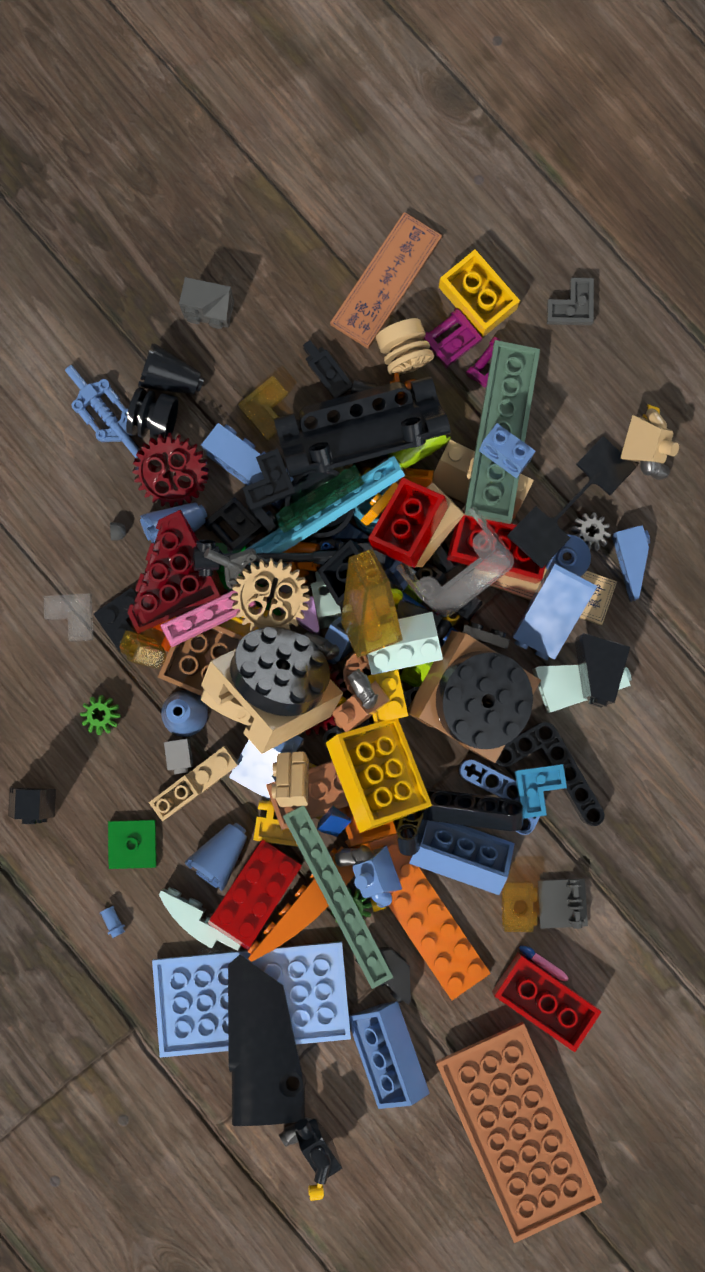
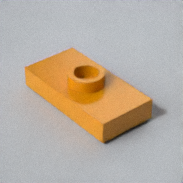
M396 482L382 495L378 492L370 501L372 507L360 520L366 526H369L387 506L398 487Z

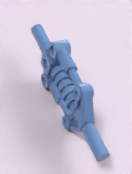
M72 365L68 366L65 369L66 373L80 389L76 400L72 402L73 410L82 417L87 425L93 428L98 441H122L132 455L138 458L136 454L140 449L126 431L128 409L120 402V398L111 388L110 383L106 379H101L99 382L87 384ZM104 393L122 411L119 421L113 412H110V409L106 407V404L102 402L103 400L100 396ZM91 404L92 408H95L96 413L110 428L99 429L94 423L93 417L85 408Z

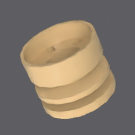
M420 319L402 320L384 328L376 335V341L381 353L388 354L384 358V362L388 365L389 375L393 376L397 372L399 375L415 371L434 359V354L429 349V342L421 341L426 333Z

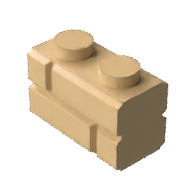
M306 752L278 753L277 762H273L272 767L273 775L276 777V784H272L273 799H276L281 807H292L293 805L307 806L309 759Z

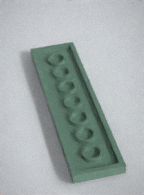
M498 340L494 341L464 515L511 524L519 476L516 479L479 452L483 440L497 423L525 443L540 349Z

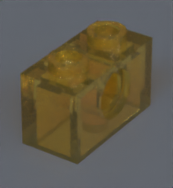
M505 882L502 889V930L504 932H533V926H537V911H533V902H537V888L533 887V883ZM519 900H523L526 904L525 910L521 913L514 911V904Z

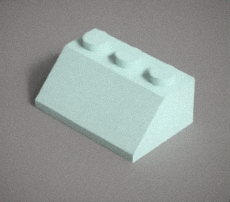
M433 612L362 627L371 675L443 660Z

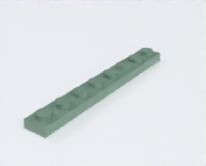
M300 806L284 814L283 818L371 988L373 989L392 979L393 976L305 806Z

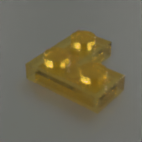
M272 376L238 404V407L267 441L277 434L274 418L278 416L272 408L288 395V392Z

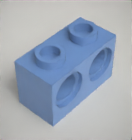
M498 423L483 440L479 452L516 479L536 452Z

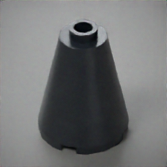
M152 343L150 349L154 351L149 350L140 378L144 382L139 381L138 387L193 395L195 391L200 392L204 378L200 377L201 372L159 345Z

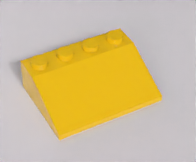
M398 718L337 734L326 742L359 833L432 806Z

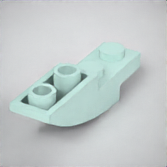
M171 887L168 890L162 889L159 896L164 906L177 923L191 936L210 948H213L216 941H219L237 951L239 950L241 945L208 924L210 917H207L206 920L202 918L206 909L202 908L203 904L193 898H190L188 901L180 897L181 892Z

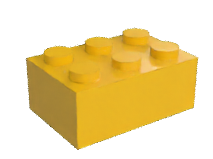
M476 249L440 277L439 289L463 313L482 338L518 308L520 302L518 297Z

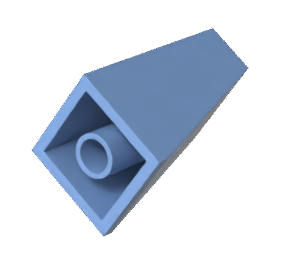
M551 562L512 635L516 639L515 644L526 650L528 646L537 650L535 654L545 660H548L549 657L555 660L594 594L597 585Z

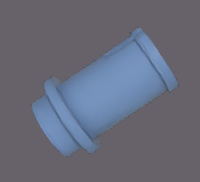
M114 906L100 912L109 930L108 935L110 934L114 938L125 932L123 928L125 925L121 924Z

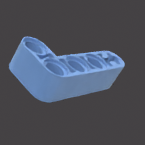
M466 760L459 767V774L464 780L497 797L511 799L507 796V788L511 785L517 787L515 780L475 760ZM473 764V769L479 773H482V769L485 770L480 777L479 783L476 781L479 778L474 774H470L469 777L467 776V771L464 770L465 766ZM490 774L495 775L497 778V784L493 788H489L485 783L486 777ZM517 795V796H516L515 798H513V799L519 801V796ZM540 816L527 818L529 821L527 829L515 832L522 835L530 834L534 830Z

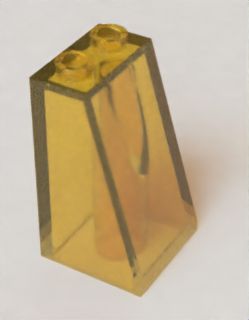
M373 549L349 557L341 624L357 658L403 640L390 581Z

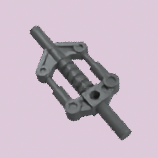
M209 548L204 553L205 558L224 566L225 581L229 588H233V584H239L236 580L237 575L240 574L245 577L242 573L243 568L251 571L250 563L260 562V559H262L266 565L269 564L270 560L257 556L256 551L252 548L229 557ZM283 562L282 566L286 567L288 564ZM260 578L256 581L257 583L262 584L264 587H266L269 584V582L264 578ZM278 578L273 579L270 595L267 597V603H269L271 598L274 597V590L278 582ZM282 585L279 590L287 594L292 591V588L288 585Z

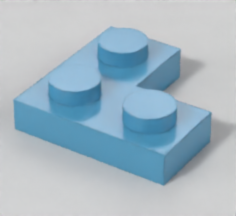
M563 764L515 771L519 802L523 805V819L547 815L543 791L567 788Z

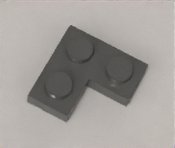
M571 278L569 300L548 299L547 324L592 325L594 322V278Z

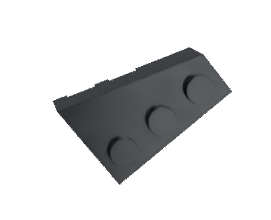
M9 788L8 816L13 819H22V824L47 822L48 818L55 817L56 789Z

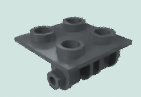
M585 878L537 881L540 929L564 927L579 929L588 926Z

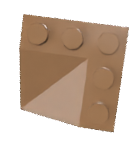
M215 626L172 648L170 647L158 678L201 696L204 690L201 684L210 661L235 650L244 636L220 626Z

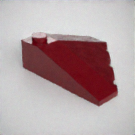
M181 510L158 520L156 529H159L155 543L151 542L145 559L148 560L145 573L140 574L135 591H138L135 602L130 604L127 612L137 634L221 597L226 593L216 570H213L212 576H200L199 570H194L193 548L196 546V541L199 540Z

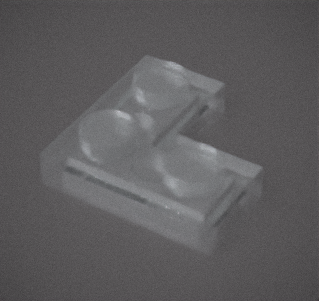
M92 594L43 596L44 619H68V637L70 642L94 640Z

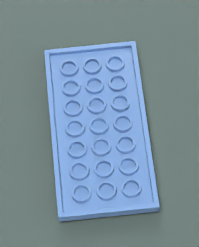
M342 941L277 947L251 962L283 984L296 1044L351 1039ZM248 950L152 960L160 1058L228 1051V964L240 954L249 960L250 953L247 952Z

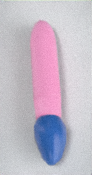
M524 945L519 946L520 951L526 958L531 959L557 979L568 981V976L561 969L535 953L532 948Z

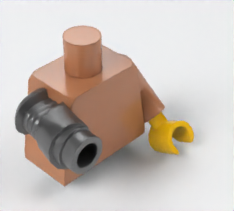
M357 669L347 677L355 694L348 700L342 696L332 712L336 725L345 732L361 725L390 701L376 681L370 684L367 675H364L360 669Z

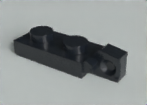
M311 340L303 345V349L308 355L305 359L308 366L334 399L343 396L352 389V382L326 349L324 350L323 347L317 349Z

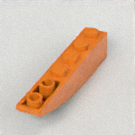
M342 846L338 850L333 848L329 854L345 885H347L355 876L353 865L339 867L335 862V854L344 848ZM313 874L310 875V878L313 879L307 887L303 884L294 896L297 897L292 905L287 903L280 911L279 915L282 916L276 924L272 921L264 930L265 938L260 943L256 940L247 952L250 953L248 959L251 962L273 951L297 935L329 906Z

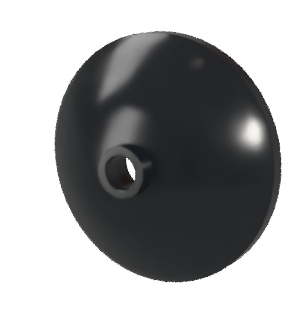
M334 469L323 473L310 471L297 475L292 480L296 494L285 498V508L290 521L317 505L320 498H328L350 484L345 476ZM355 508L310 536L324 538L339 533L351 521Z

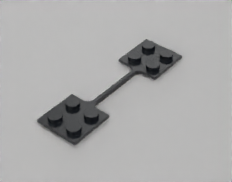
M603 436L576 464L588 476L589 482L556 517L550 518L535 506L507 537L542 569L570 539L557 524L558 519L592 484L598 485L610 496L636 469V466L630 460L621 459L622 453Z

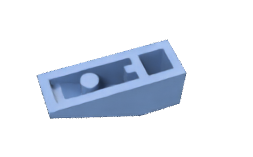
M643 525L618 531L612 535L630 602L640 597L649 550L650 536L647 530L644 531Z

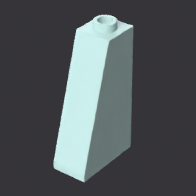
M578 665L539 666L532 669L534 676L541 680L538 688L547 713L587 700L583 698ZM627 667L624 668L619 689L631 686L629 681L632 678Z

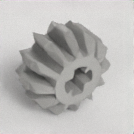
M594 512L590 518L587 513H584L582 520L577 518L574 521L577 526H573L571 531L577 533L575 536L584 540L589 549L592 546L594 551H598L600 549L599 545L605 546L607 544L604 538L611 536V533L604 531L610 527V524H602L605 519L603 516L596 520L597 515ZM589 528H592V532L595 531L596 533L592 537L588 536L589 532L586 533Z

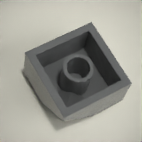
M185 277L179 305L184 319H187L188 322L193 324H200V322L208 323L213 328L222 329V327L229 328L234 298L230 286Z

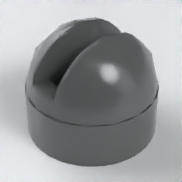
M110 522L111 541L123 539L126 535L125 526L119 522Z

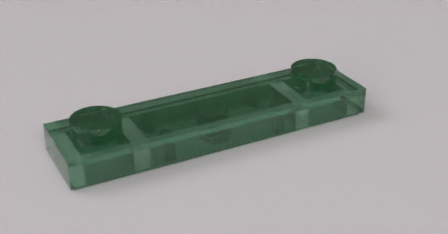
M356 465L343 470L336 477L276 513L280 529L286 533L362 486L364 481Z

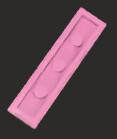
M230 591L221 597L161 624V629L171 648L236 617V613L240 609L232 608L233 603L237 601L231 599V595L238 592ZM252 601L249 606L255 608L256 602Z

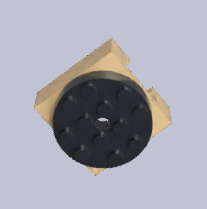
M265 627L254 630L241 639L235 650L211 660L201 684L218 705L236 698L249 712L254 721L245 728L243 734L261 754L331 717L332 712L343 695V692L330 679L329 665L321 650L307 636L277 627Z

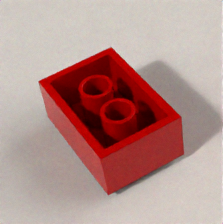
M402 478L368 538L373 550L415 568L448 509L445 496Z

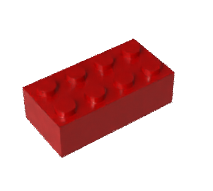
M464 515L456 524L447 560L534 584L542 580L545 566L541 569L507 537L517 525Z
M262 839L210 918L208 924L248 950L302 865Z
M519 952L492 990L493 995L573 1052H576L602 1012L591 1002Z

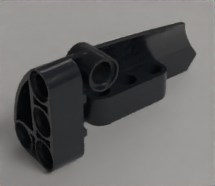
M240 954L228 964L229 1071L232 1072V1125L262 1126L298 1122L300 1119L305 1118L306 1078L302 1073L284 986ZM294 1076L299 1079V1088L294 1089L289 1086V1077Z

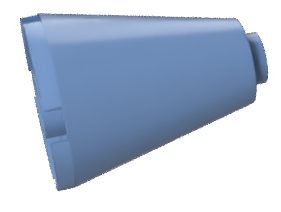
M194 502L141 515L140 523L148 541L151 540V542L155 543L159 529H156L159 519L181 510L193 532H195L206 523L207 513L202 505L198 506Z
M188 690L177 691L165 700L161 711L162 721L165 727L174 735L181 737L192 736L200 732L205 726L208 717V707L201 701L200 695ZM182 708V714L178 716V712Z
M237 823L226 825L185 861V864L190 869L194 867L198 876L213 887L223 891L247 840L246 830Z

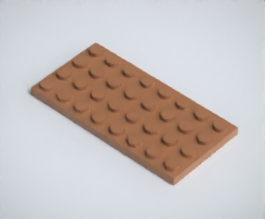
M523 1022L435 1061L514 1243L602 1203Z

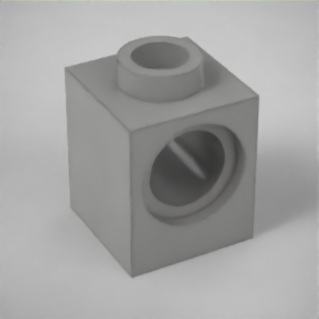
M190 739L164 742L167 770H174V774L188 773V768L194 767Z

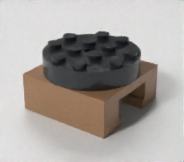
M452 630L441 649L443 660L434 661L407 712L410 716L427 726L434 727L458 741L459 745L476 755L496 763L505 745L515 739L526 726L532 711L533 694L541 680L524 670L513 659L495 652L466 633ZM486 695L487 702L482 705V698Z

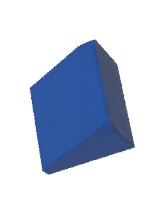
M332 806L318 821L317 830L337 837L352 819Z

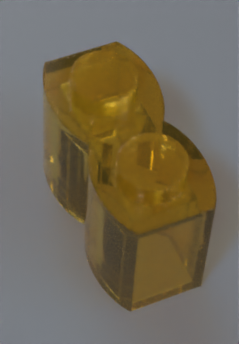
M128 630L125 631L120 643L121 653L127 655V659L130 662L159 669L166 659L164 647L158 645L155 638Z

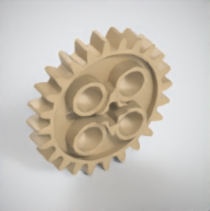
M270 558L269 564L265 565L264 561L260 559L258 567L253 562L250 564L251 571L243 568L242 573L245 577L237 575L236 580L239 584H233L232 589L238 593L231 595V599L237 602L233 603L232 608L240 609L237 611L236 617L244 616L242 625L251 623L250 631L256 627L259 629L265 627H284L290 630L291 623L298 626L297 617L304 619V613L301 610H308V605L304 602L310 601V596L304 593L309 591V587L301 586L305 582V577L297 578L299 569L291 572V563L283 567L282 559L275 565L273 559ZM264 578L269 584L266 587H259L256 581ZM278 578L268 615L264 617L263 613L267 605V597L270 595L273 579ZM282 585H288L292 588V591L284 594L280 592L279 588ZM252 601H258L262 604V607L260 609H253L249 604ZM277 607H281L285 610V613L277 616L272 611Z

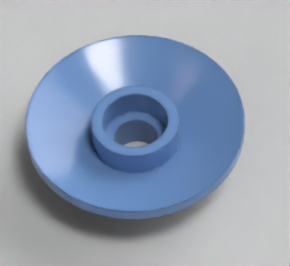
M567 534L570 539L546 564V569H548L552 562L581 577L587 571L591 562L590 549L585 541L578 536ZM569 552L572 557L569 560H565L563 554Z

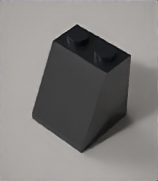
M353 540L347 542L318 570L336 604L360 616L364 604L375 594L393 588L400 591L403 590L395 575Z
M583 633L575 639L583 698L589 700L588 704L600 708L603 706L607 707L608 704L615 703L630 647Z

